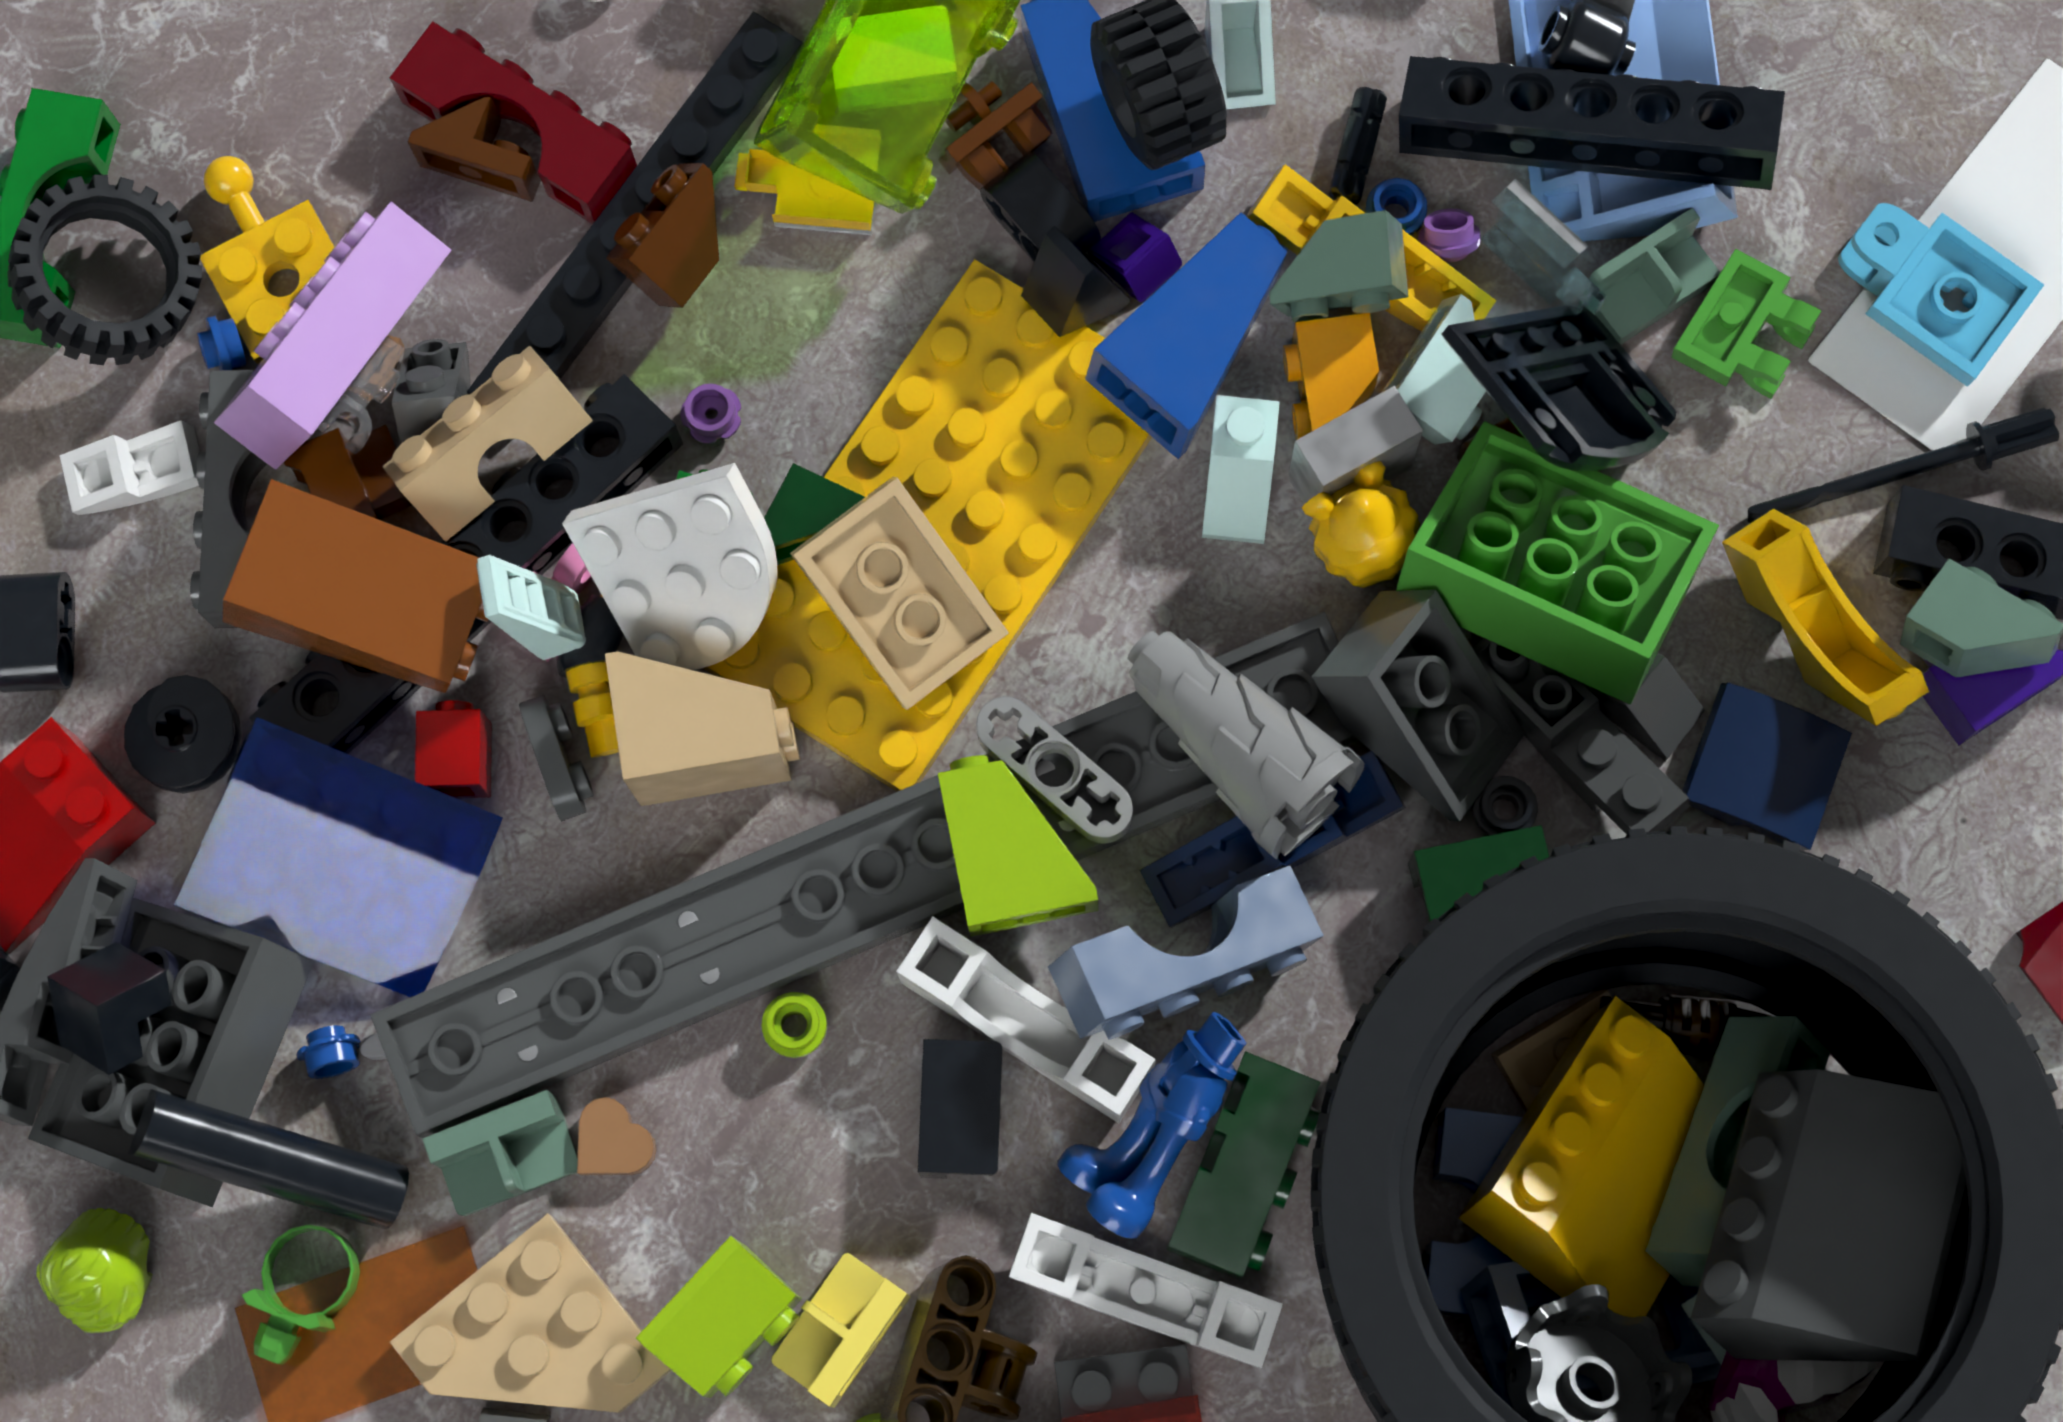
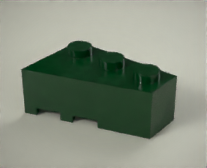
M1244 1052L1237 1074L1168 1244V1251L1238 1280L1242 1279L1247 1267L1257 1271L1260 1270L1273 1237V1233L1262 1228L1271 1205L1283 1209L1298 1172L1287 1168L1296 1143L1308 1147L1316 1128L1321 1110L1311 1105L1321 1083L1320 1081L1249 1052Z

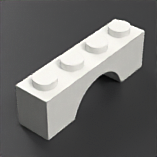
M935 917L931 918L896 971L901 984L988 1040L1001 1043L1005 1051L1118 1124L1140 1092V1084L1155 1067V1058L1122 1037L1108 1040L1105 1032L1101 1031L1080 1039L1067 1008L1031 987L1000 964L988 951Z

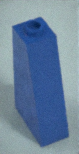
M1031 0L1029 3L1020 5L1022 34L1080 203L1093 221L1104 220L1204 189L1206 165L1200 151L1159 169L1150 170L1127 146L1109 111L1093 65L1090 47L1091 25L1093 22L1100 20L1101 17L1088 0Z
M1242 212L1239 213L1094 348L1085 380L1173 456L1179 459L1188 450L1267 300L1288 251L1279 244L1277 238L1270 230L1261 225H1256Z

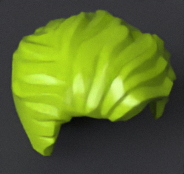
M103 1208L88 1209L76 1218L48 1248L36 1268V1276L49 1301L57 1305L60 1313L67 1319H71L72 1323L77 1325L85 1333L113 1331L121 1328L129 1320L134 1319L141 1308L143 1297L153 1276L152 1273L147 1272L146 1265L150 1240L141 1224L136 1223L131 1216L125 1213L120 1214L110 1208L106 1210Z

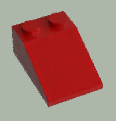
M52 717L0 762V946L9 954L45 923L48 915L85 858H95L110 865L156 824L73 732Z

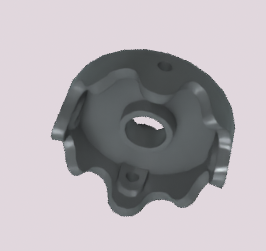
M1599 1284L1583 1286L1557 1301L1542 1305L1520 1328L1512 1340L1507 1354L1505 1385L1513 1410L1528 1422H1674L1681 1404L1689 1394L1692 1385V1371L1687 1363L1682 1361L1673 1362L1668 1358L1661 1345L1658 1328L1652 1319L1647 1316L1628 1317L1613 1312L1608 1308L1609 1291L1607 1288ZM1576 1375H1584L1597 1384L1602 1394V1402L1593 1401L1580 1391L1576 1383Z

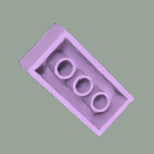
M390 202L376 218L365 211L349 232L345 233L324 260L325 263L314 277H311L289 305L290 308L279 322L274 324L255 348L254 352L262 357L263 360L214 421V424L276 470L315 432L451 252V249L393 202Z

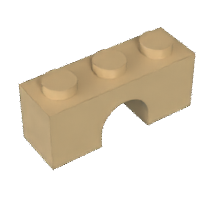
M528 346L520 354L511 355L501 361L494 369L492 377L470 395H463L450 403L445 409L442 418L424 433L410 437L400 444L395 450L393 458L382 467L402 494L446 542L495 502L478 478L480 459L490 446L505 439H519L531 445L545 461L593 420L531 346Z

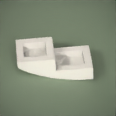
M180 420L127 441L112 435L60 455L72 513L84 515L118 509L199 486L196 475V461L200 451L194 426Z

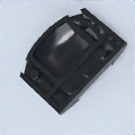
M1585 302L1448 325L1441 333L1445 342L1535 452L1545 461L1557 467L1573 471H1598L1640 460L1653 452L1666 439L1669 433L1662 429V425L1668 427L1676 418L1677 411Z

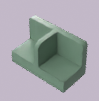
M1693 208L1608 261L1591 274L1581 300L1589 306L1620 345L1713 286L1721 273L1693 237V233L1700 220L1699 215Z
M548 1090L422 1138L430 1163L442 1169L457 1214L464 1217L577 1173V1150L558 1097Z

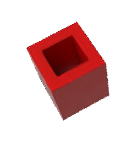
M448 700L437 702L435 710L416 711L415 787L428 800L490 798L492 723L482 710L474 709V704L467 701Z

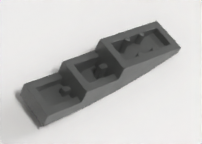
M95 858L84 859L48 915L15 978L0 1014V1120L11 1125L33 1126L49 1064H69L72 1055L71 1051L59 1043L47 976L115 942L121 944L138 880Z

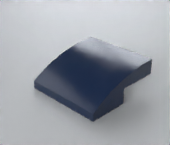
M1728 682L1721 683L1682 791L1689 797L1690 806L1730 826L1746 825L1781 844L1786 840L1799 844V850H1811L1852 733L1814 714L1770 696Z

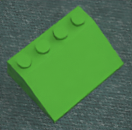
M1484 421L1410 544L1396 591L1436 589L1458 626L1631 705L1670 629L1719 525L1601 472L1573 471L1557 467L1539 456L1526 439Z

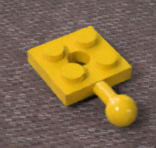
M222 156L213 160L206 168L204 186L211 198L221 204L229 205L243 233L201 254L200 260L228 313L233 318L236 328L252 358L259 365L263 358L254 352L255 348L274 324L279 322L290 308V303L304 285L325 263V258L332 251L334 245L309 200L264 221L250 195L254 185L251 169L243 160L237 157ZM283 269H291L299 273V284L293 293L284 297L273 296L269 293L268 283L276 272Z

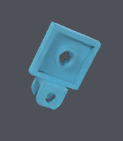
M1880 203L1874 208L1838 255L1839 265L1844 272L1871 293L1878 296L1865 314L1967 387L1977 378L2044 287V284L1944 213H1941L1930 228H1928L1901 208L1888 203ZM1956 287L1961 289L1965 293L1962 303L1968 308V312L1963 313L1959 310L1952 312L1943 305L1944 300L1940 296V290L1950 293Z

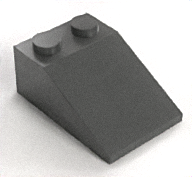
M1436 589L1380 591L1312 675V679L1342 725L1449 821H1461L1525 735Z

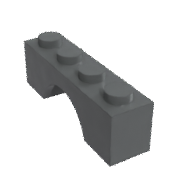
M254 370L210 371L209 392H202L199 400L200 422L203 429H207L206 451H200L196 461L197 481L199 487L204 489L203 511H197L193 521L194 541L197 548L201 549L200 571H194L191 576L190 595L193 607L198 609V613L215 629L238 628L222 622L223 598L250 533L245 516L247 495L254 479L267 463L214 424V421Z

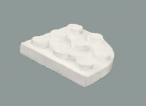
M735 463L572 510L562 523L635 656L693 671L717 664L736 653L751 639L768 610L772 593L776 588L777 558L772 536Z

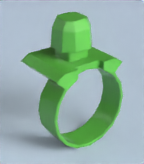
M314 1225L291 1228L275 1239L265 1254L261 1275L264 1290L253 1289L241 1294L247 1305L271 1314L267 1323L261 1322L254 1340V1355L283 1365L292 1357L302 1338L296 1335L300 1326L321 1332L336 1330L331 1316L347 1305L357 1289L360 1276L358 1256L348 1239L332 1229ZM314 1230L327 1232L340 1241L348 1254L350 1274L347 1287L338 1301L323 1312L308 1315L296 1314L283 1306L274 1290L272 1272L275 1258L285 1243L298 1234Z

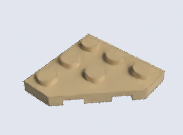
M548 1213L390 1341L394 1349L431 1395L621 1413L672 1371L636 1339L642 1331L553 1216Z

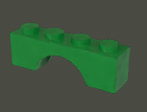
M31 88L27 107L22 108L17 115L15 122V138L17 143L11 164L4 166L0 176V338L47 346L41 341L42 331L39 328L32 332L23 322V309L16 310L11 299L13 288L8 287L7 277L9 253L21 218H24L28 207L36 198L41 201L47 189L56 184L61 189H64L68 179L80 176L84 184H89L93 175L108 174L121 124L102 99ZM43 253V272L50 290L67 308L71 309L76 292L55 268L46 263ZM57 343L54 347L61 348V344Z

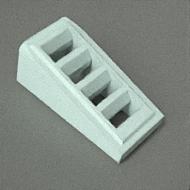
M491 555L477 559L478 563L476 566L486 618L542 660L584 646L586 637L578 594L574 590L558 581Z

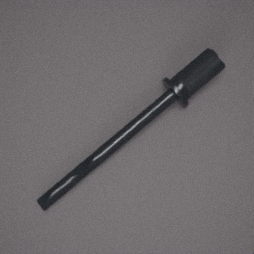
M2044 407L1988 425L1981 426L1977 421L1971 422L1966 427L1967 440L1837 479L1822 486L1811 487L1755 504L1748 508V523L1751 524L1772 509L1786 515L1816 506L1822 502L1839 499L1970 458L1974 459L1975 464L1980 470L1990 469L1992 461L2058 441L2059 431L2055 426L2056 417L2051 408L2045 409Z

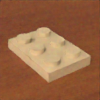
M898 477L890 478L790 553L894 697L906 710L1009 634Z

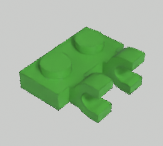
M1735 249L1675 345L1671 358L1725 387L1736 372L1742 375L1745 382L1751 388L1772 399L1785 378L1784 373L1791 361L1772 351L1764 350L1753 344V342L1767 322L1773 326L1780 337L1790 344L1803 349L1815 329V322L1822 310L1784 294L1791 277Z

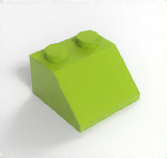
M730 1236L640 1332L636 1339L703 1397L712 1398L718 1390L725 1396H728L754 1368L747 1361V1358L759 1345L766 1340L771 1346H774L795 1325L800 1316L793 1311V1308L802 1298L745 1244Z

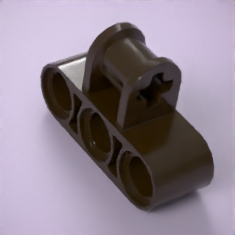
M967 1255L953 1258L934 1269L924 1279L881 1410L880 1422H907L906 1409L910 1401L917 1402L925 1408L930 1422H956L961 1406L1000 1419H1018L1021 1407L1016 1401L1027 1366L1035 1364L1038 1353L1028 1345L985 1329L995 1298L996 1281L992 1270L979 1258ZM949 1275L959 1277L967 1285L969 1302L966 1307L959 1306L949 1297L946 1288ZM930 1338L940 1340L948 1349L950 1359L946 1371L937 1369L928 1360L926 1348Z

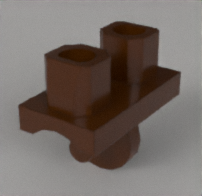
M991 81L977 92L967 82H960L952 89V94L958 107L945 116L944 120L954 132L969 121L974 127L946 147L944 150L945 154L939 158V162L949 175L958 168L962 175L980 191L984 185L1008 168L990 143L1005 132L1022 155H1025L1027 152L1036 150L1053 134L1045 117L1037 107L1043 96L1031 82L991 113L989 106L1002 97L999 87Z

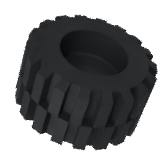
M1145 0L1093 22L1091 25L1090 47L1100 88L1124 141L1132 153L1148 169H1159L1225 139L1227 112L1219 77L1200 32L1189 14L1176 0Z

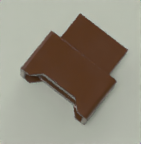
M386 424L349 441L341 430L336 428L304 442L284 462L286 467L292 469L297 481L308 486L312 495L383 521L382 518L412 506L382 467L393 458V454L398 448L393 434Z

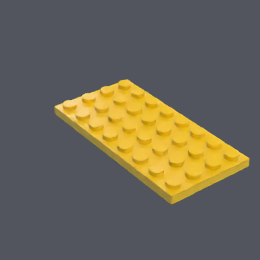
M975 259L829 468L824 478L866 497L890 478L898 477L1009 634L906 710L894 697L796 561L792 560L777 565L776 588L772 593L768 610L751 639L730 657L717 664L703 668L717 677L769 689L777 709L787 707L790 721L794 723L797 729L896 792L923 780L1152 438L1085 380L1093 350L1105 338L1086 326L1059 337L1021 296L1022 287Z

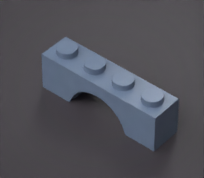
M1291 866L1238 884L1211 906L1212 933L1204 954L1196 956L1167 954L1143 941L1128 925L1073 945L1048 968L1080 1039L1101 1031L1105 1032L1108 1040L1120 1037L1142 1026L1145 1023L1142 1015L1160 1009L1163 1018H1168L1198 1004L1200 1000L1197 994L1214 988L1217 996L1223 997L1251 984L1254 981L1251 973L1268 968L1273 977L1306 962L1307 958L1303 951L1324 935Z

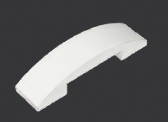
M1030 1213L1008 1276L1021 1283L1111 1317L1258 1368L1263 1366L1283 1305L1277 1301L1230 1284L1210 1280L1094 1238V1235Z

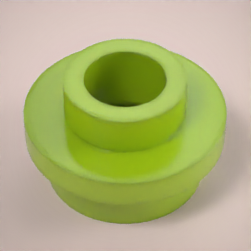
M789 992L776 997L765 1009L761 1024L762 1033L767 1044L776 1053L789 1058L804 1057L814 1052L823 1042L827 1031V1019L823 1008L814 998L800 992ZM791 1015H801L807 1021L806 1030L798 1037H789L783 1031V1024Z

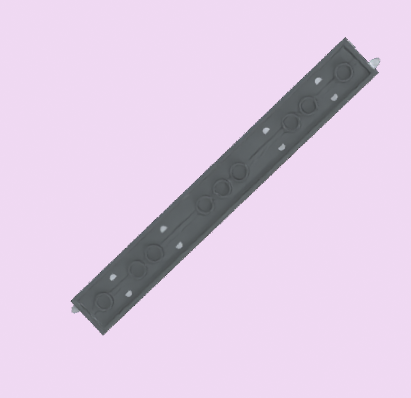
M1325 611L1214 658L1235 676L1238 677L1240 673L1243 674L1288 711L1291 707L1296 709L1343 747L1360 741L1342 725L1312 679V675L1339 643ZM1136 691L1052 726L1118 782L1130 795L1133 805L1132 822L1123 837L1106 844L1088 840L1017 780L1076 861L1221 800L1216 793L1218 787L1179 746L1180 738ZM1036 734L1032 745L1025 739L1016 741L1022 747L1023 755L1015 760L1023 765L1031 748L1045 738L1040 734ZM1058 753L1043 756L1035 768L1037 778L1043 784L1050 787L1064 785L1070 780L1074 771L1071 761L1066 756ZM988 754L985 755V756L988 757V761H989V762H994V761H995V760H994L991 756H989ZM938 775L372 1013L370 1016L377 1033L370 1036L362 1044L360 1052L363 1056L372 1060L387 1059L414 1132L417 1136L425 1138L926 926L932 917L940 920L964 909ZM1085 775L1078 791L1063 802L1072 807L1076 797L1079 796L1092 809V817L1089 821L1091 824L1097 826L1101 821L1106 820L1114 825L1119 821L1115 816L1117 801L1109 798L1103 804L1097 802L1086 792V786L1094 780Z

